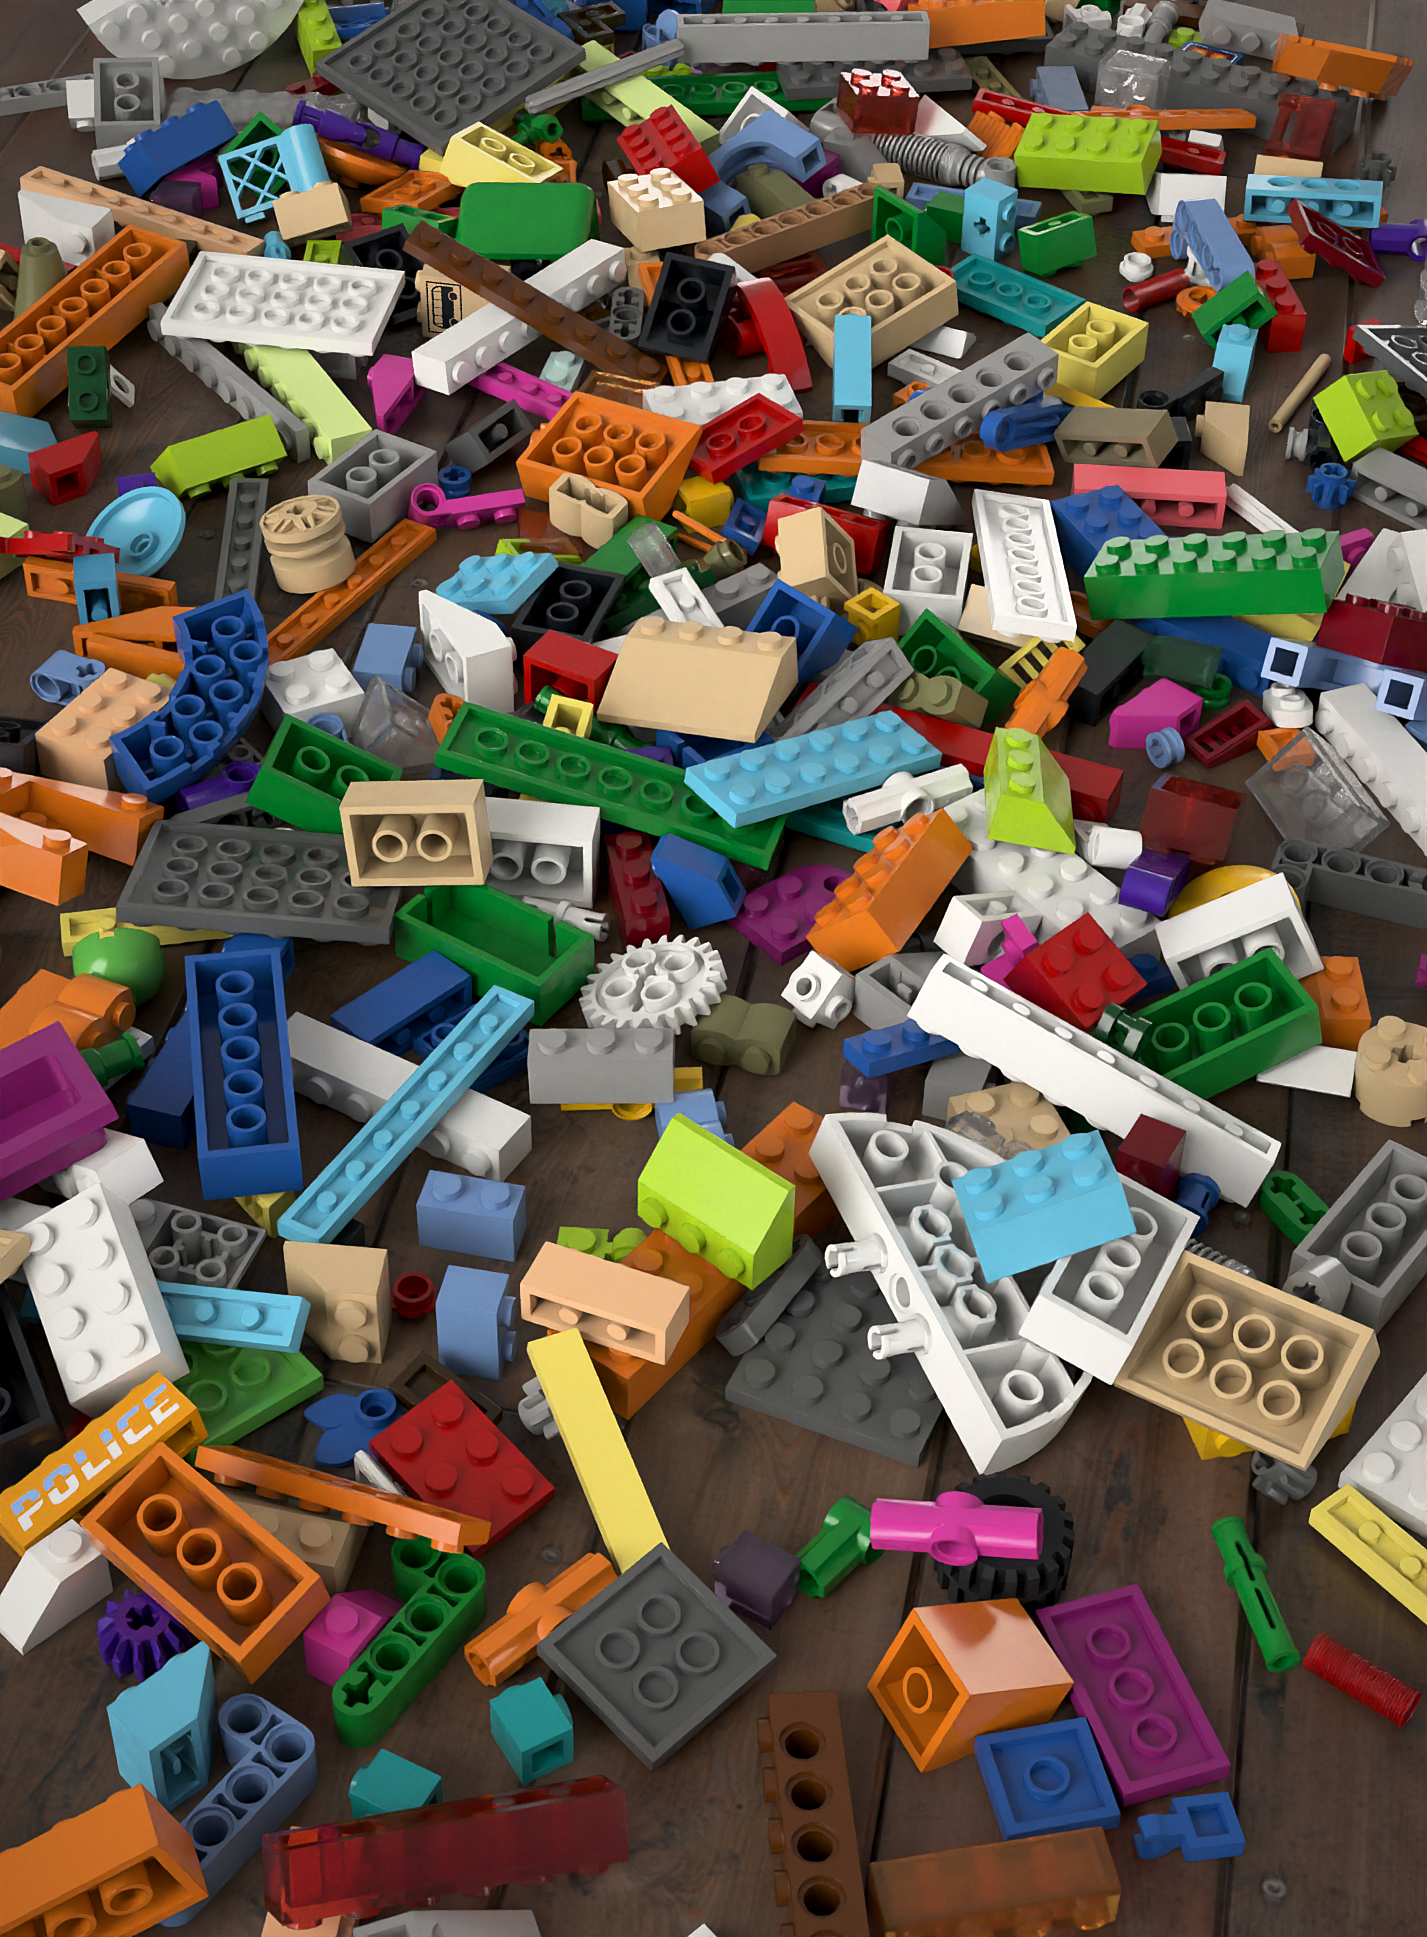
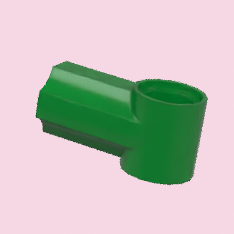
M850 1495L843 1496L834 1504L823 1522L822 1530L788 1562V1574L795 1581L798 1590L811 1599L815 1597L824 1599L861 1562L868 1566L880 1558L885 1550L873 1549L870 1540V1517L872 1510Z

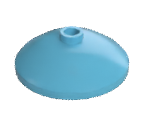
M156 486L138 488L120 496L109 504L94 520L86 536L104 538V544L120 548L119 564H115L117 572L151 577L167 564L179 547L185 529V510L180 500L165 488Z

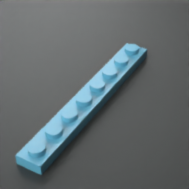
M494 985L277 1220L278 1235L290 1241L329 1244L534 1016V1001Z

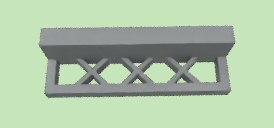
M892 637L864 642L769 735L774 739V743L780 740L790 739L815 730H822L847 721L867 717L914 669Z

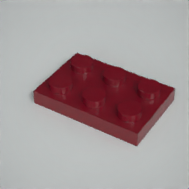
M1296 198L1286 207L1292 221L1290 225L1296 231L1299 237L1298 244L1303 250L1309 254L1316 252L1323 256L1324 260L1334 269L1338 270L1341 267L1348 271L1349 275L1359 284L1363 285L1366 282L1377 289L1386 278L1370 243Z

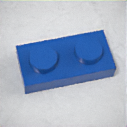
M738 497L720 535L734 540L741 548L747 550V554L753 556L763 536L767 512Z

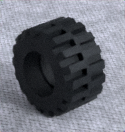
M995 1472V1477L987 1478L983 1473L973 1476V1483L971 1485L963 1481L955 1486L954 1491L974 1495L984 1505L1042 1508L1043 1546L1038 1560L978 1556V1559L972 1564L953 1566L933 1559L934 1571H937V1582L940 1588L949 1589L948 1599L957 1604L1017 1598L1024 1610L1033 1617L1035 1616V1610L1045 1608L1046 1604L1054 1606L1060 1599L1061 1590H1065L1068 1583L1075 1539L1071 1512H1065L1066 1503L1060 1495L1051 1497V1488L1046 1484L1040 1482L1034 1485L1030 1483L1029 1476L1019 1474L1018 1478L1008 1477L1007 1472Z

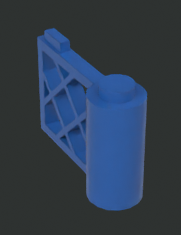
M383 2L328 8L340 39L354 38L391 13L390 8H385Z

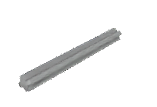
M677 38L542 89L525 98L524 109L529 114L534 115L683 56L684 45Z

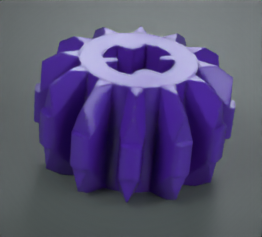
M126 1588L123 1596L124 1602L107 1601L106 1617L98 1620L96 1631L98 1641L101 1642L99 1650L102 1660L105 1661L106 1665H113L114 1672L118 1674L120 1679L135 1672V1677L142 1683L149 1673L161 1670L173 1656L185 1653L186 1650L192 1648L194 1634L145 1591L143 1594L134 1595Z

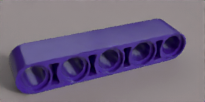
M1149 845L1128 866L1120 890L1118 904L1163 917L1177 900L1178 894L1185 887L1192 863V856Z

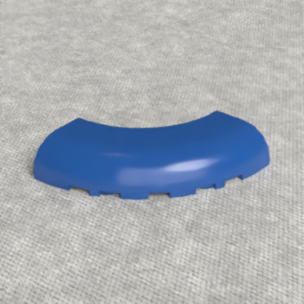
M248 589L172 617L178 654L185 666L169 693V702L159 713L153 711L133 726L109 737L116 774L129 793L144 795L149 802L155 804L171 798L179 792V789L191 786L213 769L247 731L263 698L269 666V645L264 620L257 603Z

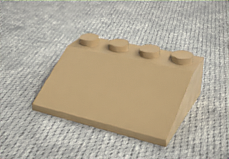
M888 234L784 298L796 326L832 369L835 315L857 314L860 316H871V369L959 314L956 281Z
M658 616L641 617L625 636L597 711V721L756 743L798 683L796 638L781 636L779 633L771 631L757 633L742 631L734 626L719 628L704 626L696 621L682 623L667 621Z
M1183 1250L1113 1384L1117 1388L1306 1471L1359 1397L1380 1355V1349L1374 1329Z

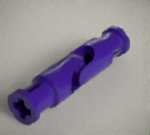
M300 99L292 122V127L300 124H311L314 127V131L318 133V137L332 142H350L347 144L352 149L387 162L394 160L410 166L411 170H418L420 155L423 154L425 145L422 143L417 145L403 140L399 137V134L363 121L352 123L342 113L328 108L324 111L306 104L304 99ZM368 129L375 131L380 136V142L375 148L367 149L363 147V144L367 141Z

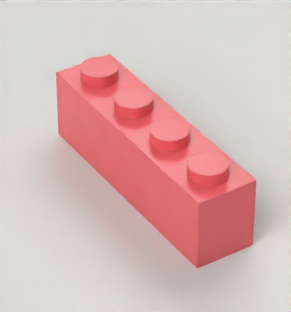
M1074 463L1071 495L1098 490L1105 486L1119 485L1156 525L1222 529L1227 498L1225 472Z

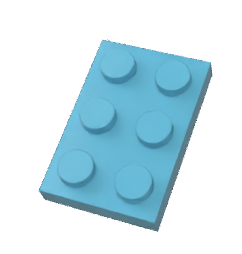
M526 552L521 555H506L502 553L490 557L474 555L461 562L459 565L460 570L451 579L442 582L436 588V595L470 611L480 610L486 614H512L559 565L552 553L534 554L533 552Z

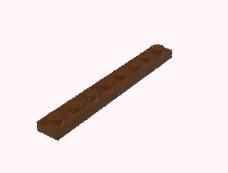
M423 220L418 223L404 244L402 250L642 394L643 390L658 387L669 370L665 365Z

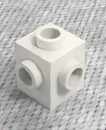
M811 950L802 965L792 973L789 984L781 996L794 1006L792 1011L796 1013V1018L804 1024L814 1028L816 1023L835 1029L837 1024L851 1010L854 1001L856 977L836 961Z

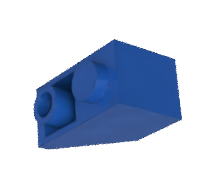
M673 834L662 835L650 858L652 869L656 877L663 881L672 897L675 911L684 918L689 929H697L736 917L747 892L728 857Z

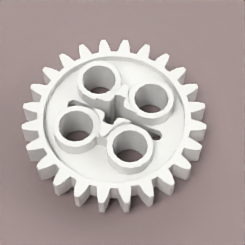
M663 935L656 944H651V941L647 938L644 939L642 947L638 949L632 945H627V953L623 956L612 953V963H599L597 968L600 974H590L586 977L589 985L581 987L580 990L583 997L579 998L582 1012L589 1028H674L675 1034L679 1035L681 1034L680 1025L684 1023L692 1026L697 1025L695 1019L697 1014L710 1015L711 1011L708 1004H718L721 1002L719 993L727 989L724 982L727 980V975L718 950L713 951L709 942L701 945L699 938L694 937L686 943L684 935H679L673 942H668L667 936Z

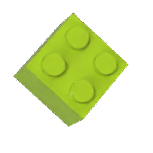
M1387 370L1344 375L1313 397L1344 462L1358 461L1379 446L1394 452L1419 435L1414 425L1413 415L1405 407L1398 393L1397 383Z

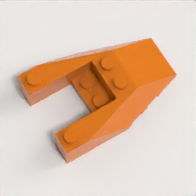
M1280 33L1271 71L1286 74L1296 80V77L1319 81L1318 88L1337 92L1338 86L1351 88L1350 95L1386 101L1387 95L1396 96L1413 68L1415 60Z
M0 767V885L59 906L84 893L88 850L134 866L155 819L163 820L164 806L149 802L147 797L141 794H124L16 773L7 768Z

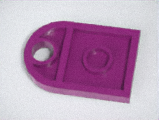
M808 865L794 869L747 894L737 916L725 921L782 966L814 948L805 937L816 923L814 916L836 897L835 893L828 890L835 889L840 883L851 877L852 874L828 865Z

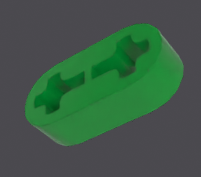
M1273 1171L1268 1173L1261 1183L1258 1196L1260 1208L1297 1246L1330 1209L1293 1173Z

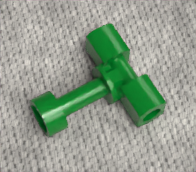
M522 108L512 118L519 133L511 140L522 146L526 143L534 146L537 144V138L547 142H554L561 137L564 129L555 116L548 114L539 115L538 113L531 115Z

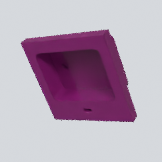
M59 1020L0 1050V1202L99 1151L108 1140L103 1126L119 1119L112 1102Z

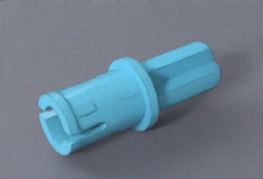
M278 231L267 233L264 237V257L290 260L291 250L284 243L281 233Z

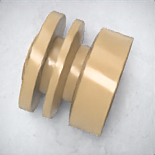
M327 495L299 496L279 503L262 516L259 525L265 538V545L269 553L272 554L270 562L280 589L288 593L298 594L318 592L341 583L354 572L356 562L350 541L344 535L346 526L342 519L340 505L336 499Z

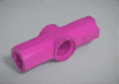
M959 1491L943 1493L937 1497L936 1502L877 1498L876 1502H873L870 1540L873 1549L929 1552L937 1561L953 1566L972 1564L978 1559V1556L1038 1560L1039 1555L1042 1553V1508L984 1505L978 1497Z

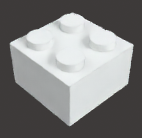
M333 648L315 651L306 656L288 661H279L268 666L264 694L259 706L275 733L278 731L286 713L304 722H307L315 714L332 713L342 719L348 738L367 732L364 691Z

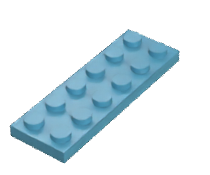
M889 710L687 767L684 783L735 829L882 785L890 776L897 772L906 771L911 775H916L939 768L942 753L905 723L897 714Z

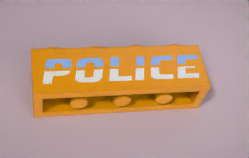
M158 1371L144 1383L131 1389L123 1400L104 1415L92 1420L85 1427L84 1431L60 1450L49 1454L40 1466L16 1485L8 1487L0 1494V1535L23 1558L29 1548L71 1519L83 1528L80 1521L160 1441L183 1458L209 1437L197 1407Z

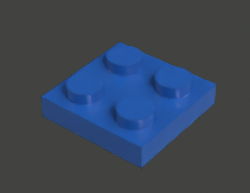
M1086 1717L975 1736L973 1750L1006 1848L1118 1828L1121 1814Z

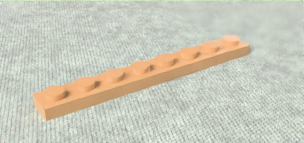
M39 166L20 177L21 190L110 208L113 213V221L118 222L121 226L126 227L128 224H132L174 239L197 241V249L202 251L258 257L264 254L265 240L43 166Z

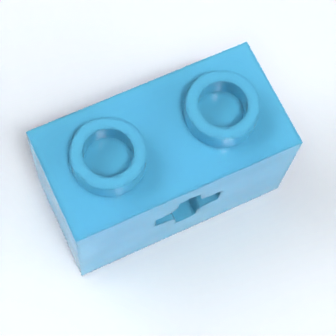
M986 177L965 189L961 238L962 251L969 254L976 253L996 262L1013 250L1016 240L1014 235L1015 218L1018 214L1017 189Z

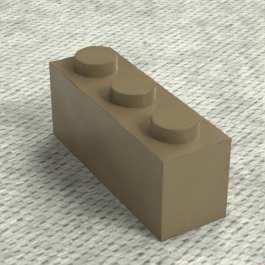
M1074 406L1053 433L1064 463L1158 468L1178 442L1168 410Z

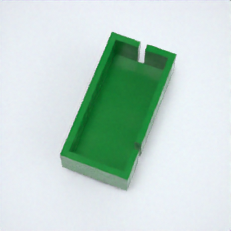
M486 884L428 885L424 888L425 896L418 893L394 914L396 956L411 963L432 950H436L471 975L473 994L483 998L496 985L533 1000L534 1016L529 1021L540 1027L568 1002L581 987L588 983L586 978L588 975L594 974V935L560 920L555 925L556 958H554V916Z

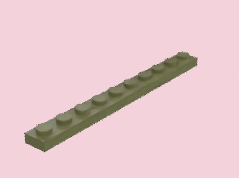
M986 56L963 59L972 76L971 89L976 95L979 89L982 88L1023 99ZM1009 121L1005 122L1010 127L1012 126ZM1059 189L1080 213L1096 216L1102 212L1112 211L1113 198L1107 192Z

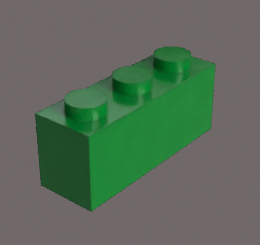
M638 514L628 524L622 526L618 533L606 544L601 545L598 551L585 563L579 566L626 575V582L619 594L627 596L639 590V586L644 581L662 575L668 567L677 561L678 528Z

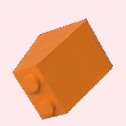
M1008 1598L913 1608L868 1682L867 1688L919 1771L927 1773L974 1754L975 1736L1036 1726L1050 1721L1074 1684V1681L1018 1599Z

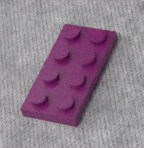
M1138 1584L1035 1610V1626L1074 1681L1067 1694L1078 1717H1086L1104 1770L1122 1808L1228 1778L1231 1763Z

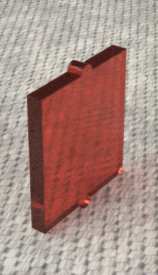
M519 509V539L530 540V542H521L519 550L534 553H552L553 555H577L582 559V537L569 535L556 528L550 522V513L544 514Z

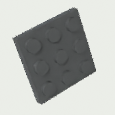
M662 1542L537 1643V1655L651 1772L657 1769L776 1665L777 1655Z

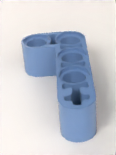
M1215 198L1180 200L1177 205L1170 235V250L1173 258L1188 259L1187 247L1189 246L1216 292H1220L1247 270L1255 278L1254 264Z
M242 1693L233 1696L224 1702L220 1708L218 1722L225 1760L233 1769L180 1823L192 1836L209 1897L158 1923L165 1927H178L187 1924L196 1917L313 1791L318 1783V1763L312 1732L305 1725L255 1694ZM290 1759H298L293 1762H284ZM251 1800H260L256 1803L244 1804ZM210 1842H220L214 1846H204Z

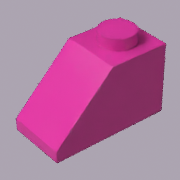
M372 1588L336 1593L331 1598L329 1604L317 1615L302 1634L307 1674L334 1687L339 1678L404 1605Z

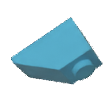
M1223 324L1212 367L1224 371L1222 385L1224 390L1223 400L1242 403L1253 367L1258 335L1257 329H1251L1242 324Z

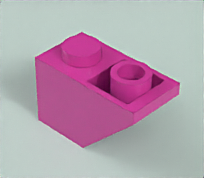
M1163 677L1149 688H1144L1136 697L1124 705L1118 706L1113 711L1109 720L1111 728L1108 745L1115 749H1146V737L1150 733L1160 732L1161 729L1166 727L1174 728L1183 740L1198 730L1203 698Z

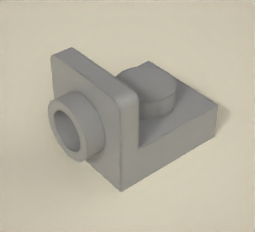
M313 350V358L327 375L333 378L356 380L361 367L367 366L368 355L356 357L349 353H319Z

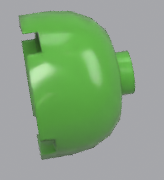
M123 927L114 928L115 936L100 939L98 931L78 941L72 950L74 977L87 973L131 988L135 1009L155 997L165 976L163 947L160 948V939L156 935L142 929Z

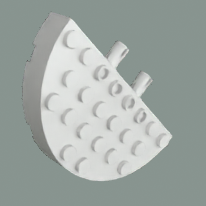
M92 0L77 9V11L97 39L117 58L158 57L159 76L170 79H197L222 74L238 68L264 52L287 29L304 0Z
M855 1112L826 1114L808 1154L855 1242L831 1244L826 1248L825 1261L827 1269L838 1266V1268L831 1269L830 1271L833 1277L871 1270L898 1323L872 1326L869 1329V1349L882 1348L881 1350L874 1351L873 1356L876 1359H884L903 1353H915L979 1475L1000 1472L1025 1461L1040 1451L1058 1434L1080 1401L1093 1375L1018 1334L1057 1260L987 1284L951 1180L964 1176L972 1169L979 1167L988 1168L1006 1160L968 1138L922 1121L914 1120L912 1126L888 1122L886 1114Z

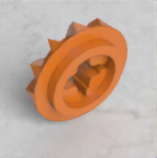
M1210 286L1187 288L1177 295L1176 310L1183 313L1185 318H1193L1191 313L1218 292Z

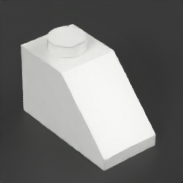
M73 1519L25 1552L0 1595V1633L22 1655L113 1592L107 1558L93 1546L84 1529Z

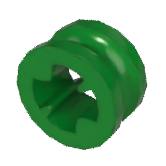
M1214 672L1199 675L1196 679L1194 694L1203 698L1202 708L1207 710L1226 708L1229 705L1230 692L1232 690L1231 680L1225 675Z

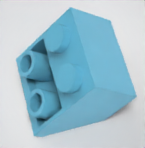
M201 1641L187 1652L173 1656L161 1670L138 1686H132L124 1690L115 1702L107 1707L120 1775L131 1787L141 1783L168 1812H171L207 1786L210 1777L219 1724V1705L210 1647L204 1641Z

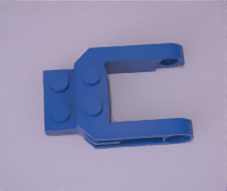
M933 387L916 390L912 393L907 402L918 397L919 395L923 394L924 392L930 390ZM1043 390L1025 401L1022 405L990 411L982 421L980 438L983 439L984 445L987 448L1001 452L1054 441L1056 439L1053 433L1056 426L1063 422L1074 407L1062 404V398L1044 394Z

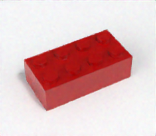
M672 104L668 107L664 106L656 109L650 114V118L639 125L633 124L623 130L622 135L616 138L638 176L649 175L650 171L654 169L667 168L670 171L672 170L697 195L720 181L702 146Z

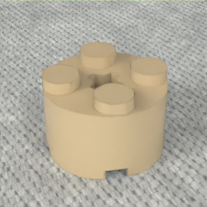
M1385 1016L1380 1018L1378 1024L1366 1031L1361 1037L1355 1059L1351 1096L1352 1098L1354 1095L1360 1102L1359 1109L1371 1119L1396 1127L1411 1126L1412 1120L1425 1118L1424 1123L1427 1122L1426 1027L1404 1022L1396 1016Z

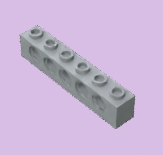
M1029 332L861 429V458L882 460L913 469L915 466L932 456L938 455L942 450L978 430L983 419L990 411L1022 405L1028 399L1057 383L1059 354Z

